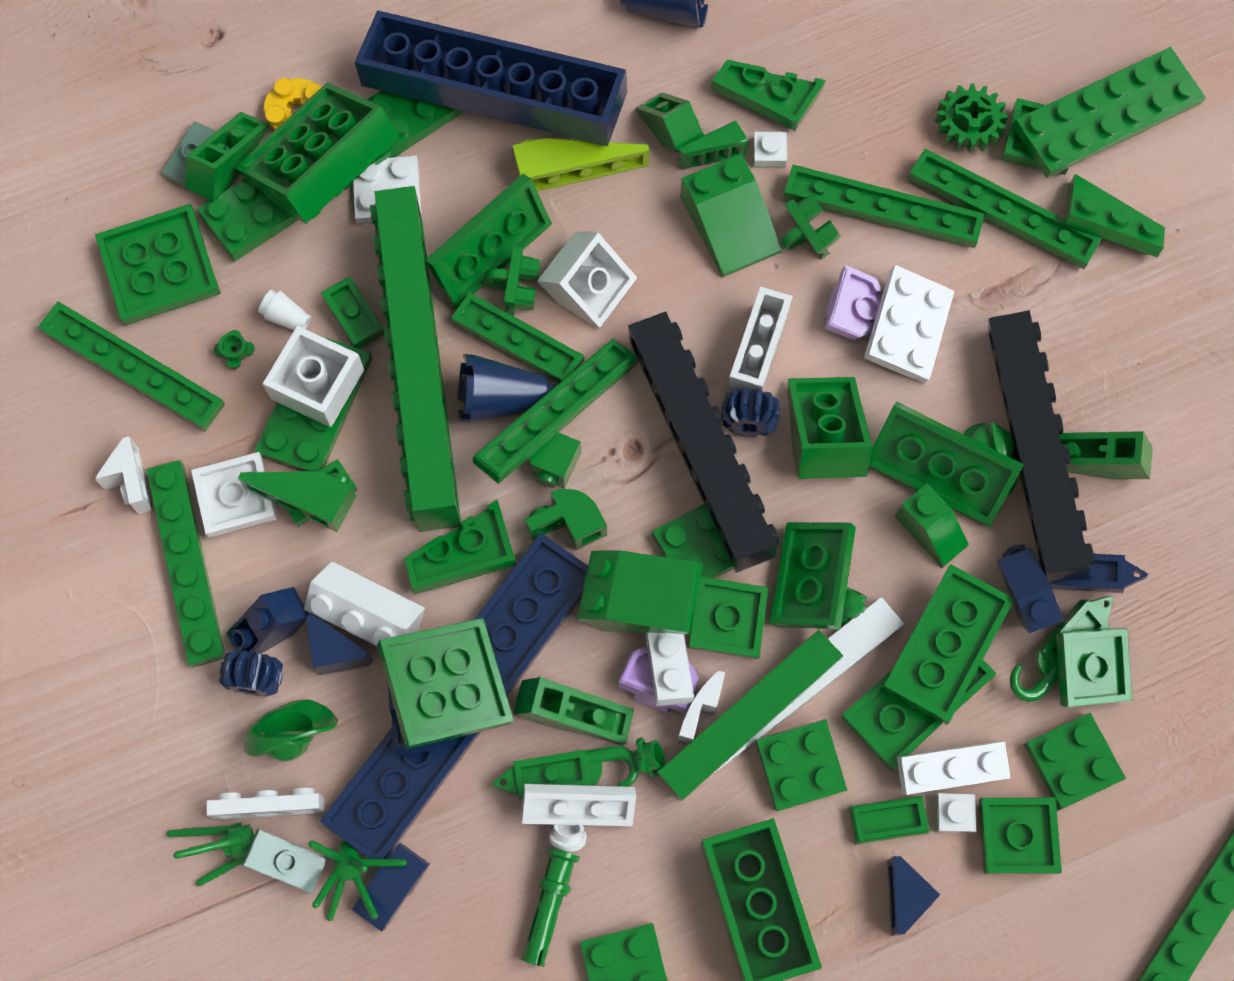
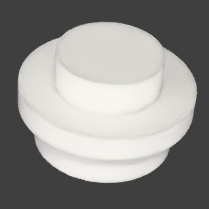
M554 825L549 836L550 843L555 848L568 853L583 848L587 839L583 825Z

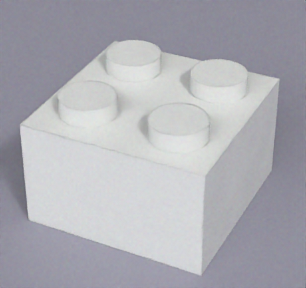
M297 326L264 380L263 386L271 400L331 428L361 377L364 368L359 354Z

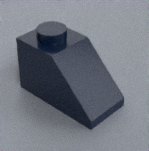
M1031 547L997 560L1009 594L1015 599L1013 605L1020 623L1029 633L1064 621L1051 585Z

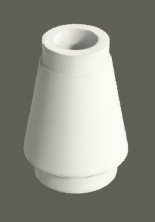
M271 289L263 298L258 309V313L264 316V320L291 330H295L297 326L306 329L311 320V316L282 291L277 293Z

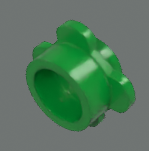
M232 330L223 335L219 343L214 346L215 355L223 357L231 369L240 367L241 361L246 356H251L255 351L253 343L246 342L237 330ZM233 347H237V351L232 352L231 349Z
M642 737L637 738L636 746L638 749L634 751L635 764L642 773L647 772L651 778H655L658 775V770L665 766L663 749L656 740L645 742Z

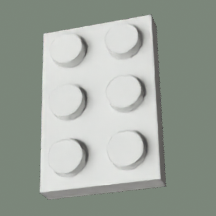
M895 265L889 270L864 358L923 384L929 381L954 291Z

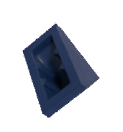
M310 613L306 622L312 665L318 675L367 667L372 663L373 659L367 651Z
M893 856L887 860L891 936H901L913 926L940 894L901 856Z

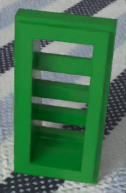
M733 121L680 147L678 166L682 170L720 162L740 153L744 156L747 153L748 139L737 121Z

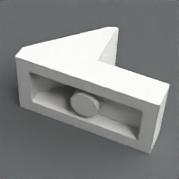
M130 437L122 438L97 474L96 481L103 489L120 486L124 503L126 505L130 504L138 514L152 511L139 448Z

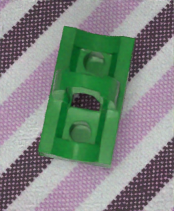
M811 195L798 203L794 199L786 203L785 206L798 226L782 237L781 244L783 247L791 250L808 239L822 259L829 255L830 252L827 248L832 246L841 235L830 220L814 230L810 221L824 212L816 198Z
M513 247L509 270L492 268L485 272L484 282L487 287L506 291L504 298L505 312L514 316L515 309H534L536 288L522 287L519 284L520 279L538 281L540 260L523 256V248Z

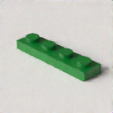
M468 292L451 317L452 324L558 383L562 382L584 362L583 354L471 292Z

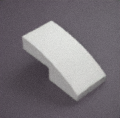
M716 672L701 688L683 721L678 742L690 744L693 741L700 711L715 714L725 672Z

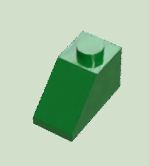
M661 92L636 107L639 116L665 148L679 152L680 147L704 136L691 103L688 100Z
M558 432L527 459L533 476L537 477L536 480L550 488H555L557 485L565 489L581 455V441Z
M928 483L901 504L895 518L942 568L969 546L952 508Z

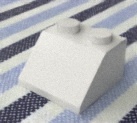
M575 231L537 282L559 305L594 327L600 328L637 277L598 232Z

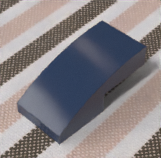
M401 842L387 859H405L407 864L403 867H380L366 887L378 913L377 919L370 917L361 897L352 909L381 932L388 927L406 897L412 894L430 863Z

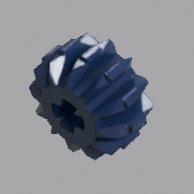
M748 387L744 390L733 389L732 392L725 394V399L722 402L721 417L723 419V426L728 428L730 432L740 433L742 436H766L776 431L780 412L779 399L772 396L770 392L760 391L759 388L755 390Z
M234 650L226 653L224 662H221L219 683L226 689L233 690L234 692L268 697L278 692L283 677V664L277 658L270 657L268 654Z

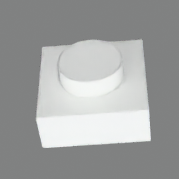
M754 132V167H786L787 132Z
M938 793L936 795L937 832H977L975 794Z

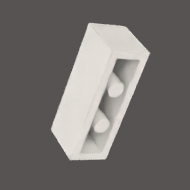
M760 286L729 377L727 392H732L733 389L744 390L746 387L753 390L759 388L763 392L789 314L793 296Z
M333 561L311 581L304 607L305 610L376 646L381 639L418 632L425 610L424 607Z

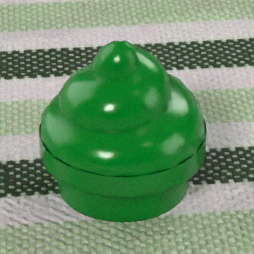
M847 587L842 623H847L852 618H857L861 613L865 612L867 608L864 604L867 598L866 595Z

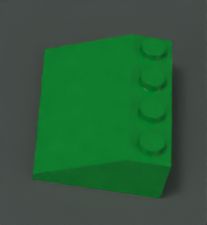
M327 82L234 168L287 214L307 224L311 219L317 217L334 197L339 196L353 179L364 173L369 164L380 154L386 152L400 135L382 106Z

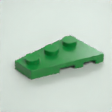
M726 60L713 78L710 89L796 131L823 90L826 80L814 78V82L797 79V74L786 72L785 76L768 73L765 67Z
M1074 174L1069 183L1064 224L1154 257L1160 255L1164 249V226L1079 175Z
M498 499L487 505L488 509L476 517L472 518L470 516L460 522L461 526L446 536H438L404 558L414 595L516 566V560Z

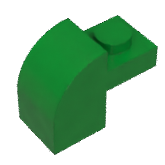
M574 489L552 491L551 500L553 506L548 507L545 505L538 507L529 514L530 517L525 519L526 529L532 541L540 533L547 535L564 527L575 549L578 550L607 536V524L595 502L583 492Z

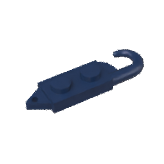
M1014 545L1004 552L1002 558L1026 549V546ZM1094 553L1095 564L1090 565L1088 577L1050 583L1052 589L1123 593L1125 588L1146 579L1148 573L1126 561L1125 555ZM1134 573H1138L1140 577H1135Z

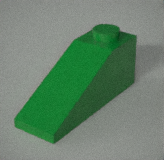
M243 112L237 114L186 156L185 188L211 201L218 198L221 193L233 184L239 175L234 167L258 146L268 131L269 124Z
M1144 431L1076 432L1059 435L1061 445H1068L1070 451L1071 466H1067L1069 473L1115 480L1150 479L1153 447Z
M321 471L241 472L238 476V480L244 489L335 532H338L357 497L351 486L352 482L345 476L335 472L331 476Z
M542 677L521 681L513 711L514 716L545 726L625 745L627 742L634 713L632 708Z

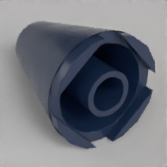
M620 0L621 4L625 5L629 12L694 28L704 27L708 13V4H704L705 0Z
M463 354L465 363L461 362L458 400L464 402V410H458L459 421L469 423L525 413L553 389L552 383H547L546 376L477 355Z

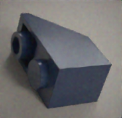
M294 587L262 594L230 628L227 635L236 650H246L262 654L293 636L306 622L309 613L304 609L305 606Z

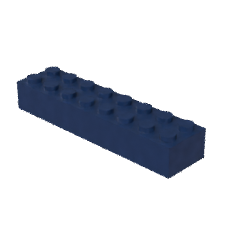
M377 10L354 62L361 86L604 146L609 145L627 95L626 69Z

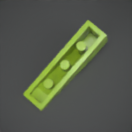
M542 138L538 140L527 139L519 144L512 145L518 177L524 173L532 178L537 192L649 166L650 150L646 144L609 142L608 146L583 140Z

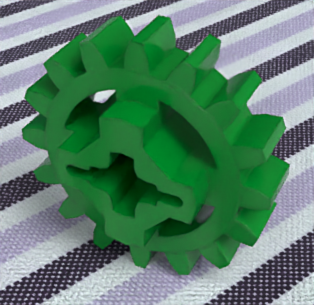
M974 83L970 84L968 90H964L961 85H958L955 94L947 91L944 100H940L935 122L940 123L937 132L938 134H947L944 141L946 144L955 141L956 150L958 151L964 145L967 146L969 153L973 152L975 146H978L983 152L986 150L988 143L993 146L996 145L999 136L1002 137L1004 133L1005 123L1008 119V114L1003 113L1006 106L1005 102L996 103L998 94L993 93L989 96L986 94V86L977 91Z

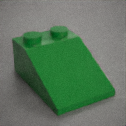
M741 153L681 178L680 198L722 277L782 253V247L756 179Z
M855 377L788 378L787 387L792 446L798 479L867 477L872 443Z
M620 550L591 551L577 619L601 631L689 634L702 564L696 561Z

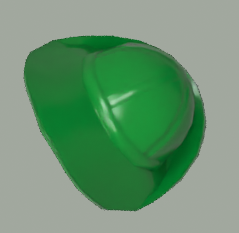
M309 699L291 701L266 712L250 726L244 738V751L253 757L266 754L273 760L281 762L292 761L307 751L310 742L316 734L335 728L338 719L330 709L318 702Z

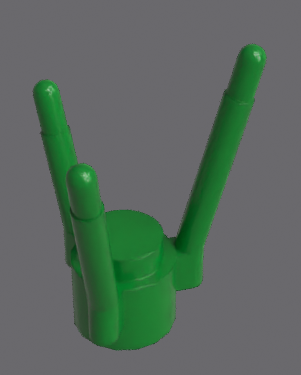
M239 822L229 826L176 829L167 831V836L190 837L226 834L222 835L219 841L176 851L173 854L175 859L223 848L226 858L234 857V859L199 878L196 881V885L202 886L236 866L242 865L254 838L251 824L242 826V823Z

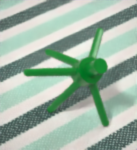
M310 841L308 844L310 848L334 860V870L313 901L312 907L316 909L320 906L337 880L326 917L328 921H332L345 881L353 880L370 917L377 919L378 913L359 875L360 872L365 873L367 867H403L407 864V861L405 859L360 858L358 852L346 841L338 845V852L315 841Z

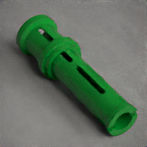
M549 847L547 850L549 860L545 874L538 881L539 889L542 890L527 944L521 961L541 967L545 966L548 948L563 896L567 897V894L571 891V887L568 884L574 863L579 862L580 856Z

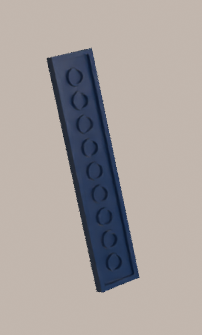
M542 533L535 539L474 619H484L507 697L582 597L588 565ZM391 728L320 822L367 858L387 859L481 732L432 743V751L396 756L393 749V732Z

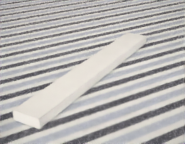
M882 597L866 608L864 613L852 619L841 630H838L828 638L841 652L843 658L709 778L753 745L755 739L766 735L904 626L902 620Z

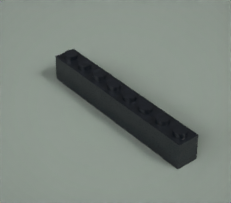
M1030 310L988 318V335L1010 433L1015 443L1016 460L1023 464L1020 477L1040 566L1049 583L1088 577L1090 565L1095 564L1094 552L1091 543L1085 544L1082 531H1087L1085 514L1083 510L1077 511L1075 498H1079L1078 485L1075 477L1069 478L1067 466H1071V456L1068 445H1061L1059 435L1064 433L1063 422L1060 413L1054 414L1052 403H1056V394L1053 383H1047L1044 373L1049 372L1046 352H1039L1037 342L1041 341L1038 321L1032 322Z
M666 311L628 325L631 347L638 357V362L735 573L775 558L776 546L779 544L777 531L772 523L767 525L762 515L765 513V508L759 494H752L748 484L751 483L748 470L743 463L739 465L734 456L737 450L731 435H724L720 426L723 425V420L716 405L711 407L707 399L709 396L707 384L703 377L697 378L694 368H696L694 357L689 349L684 350L680 342L683 340L679 325L676 321L671 323Z

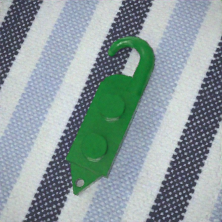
M1105 596L1091 601L1080 600L1066 615L1064 621L1060 622L1037 647L1035 663L1042 677L1031 689H1024L1019 683V674L1022 666L1017 664L1013 668L1009 679L1013 694L1026 702L1038 701L1044 697L1059 680L1056 633L1108 629L1111 626L1107 621L1113 597Z
M609 746L513 761V767L495 780L493 786L517 795L519 800H522L524 784L595 786L601 779L602 762L623 760L628 764V777L617 784L618 787L631 786L639 775V769L635 764L634 753L624 746ZM502 780L507 781L505 786L500 785Z

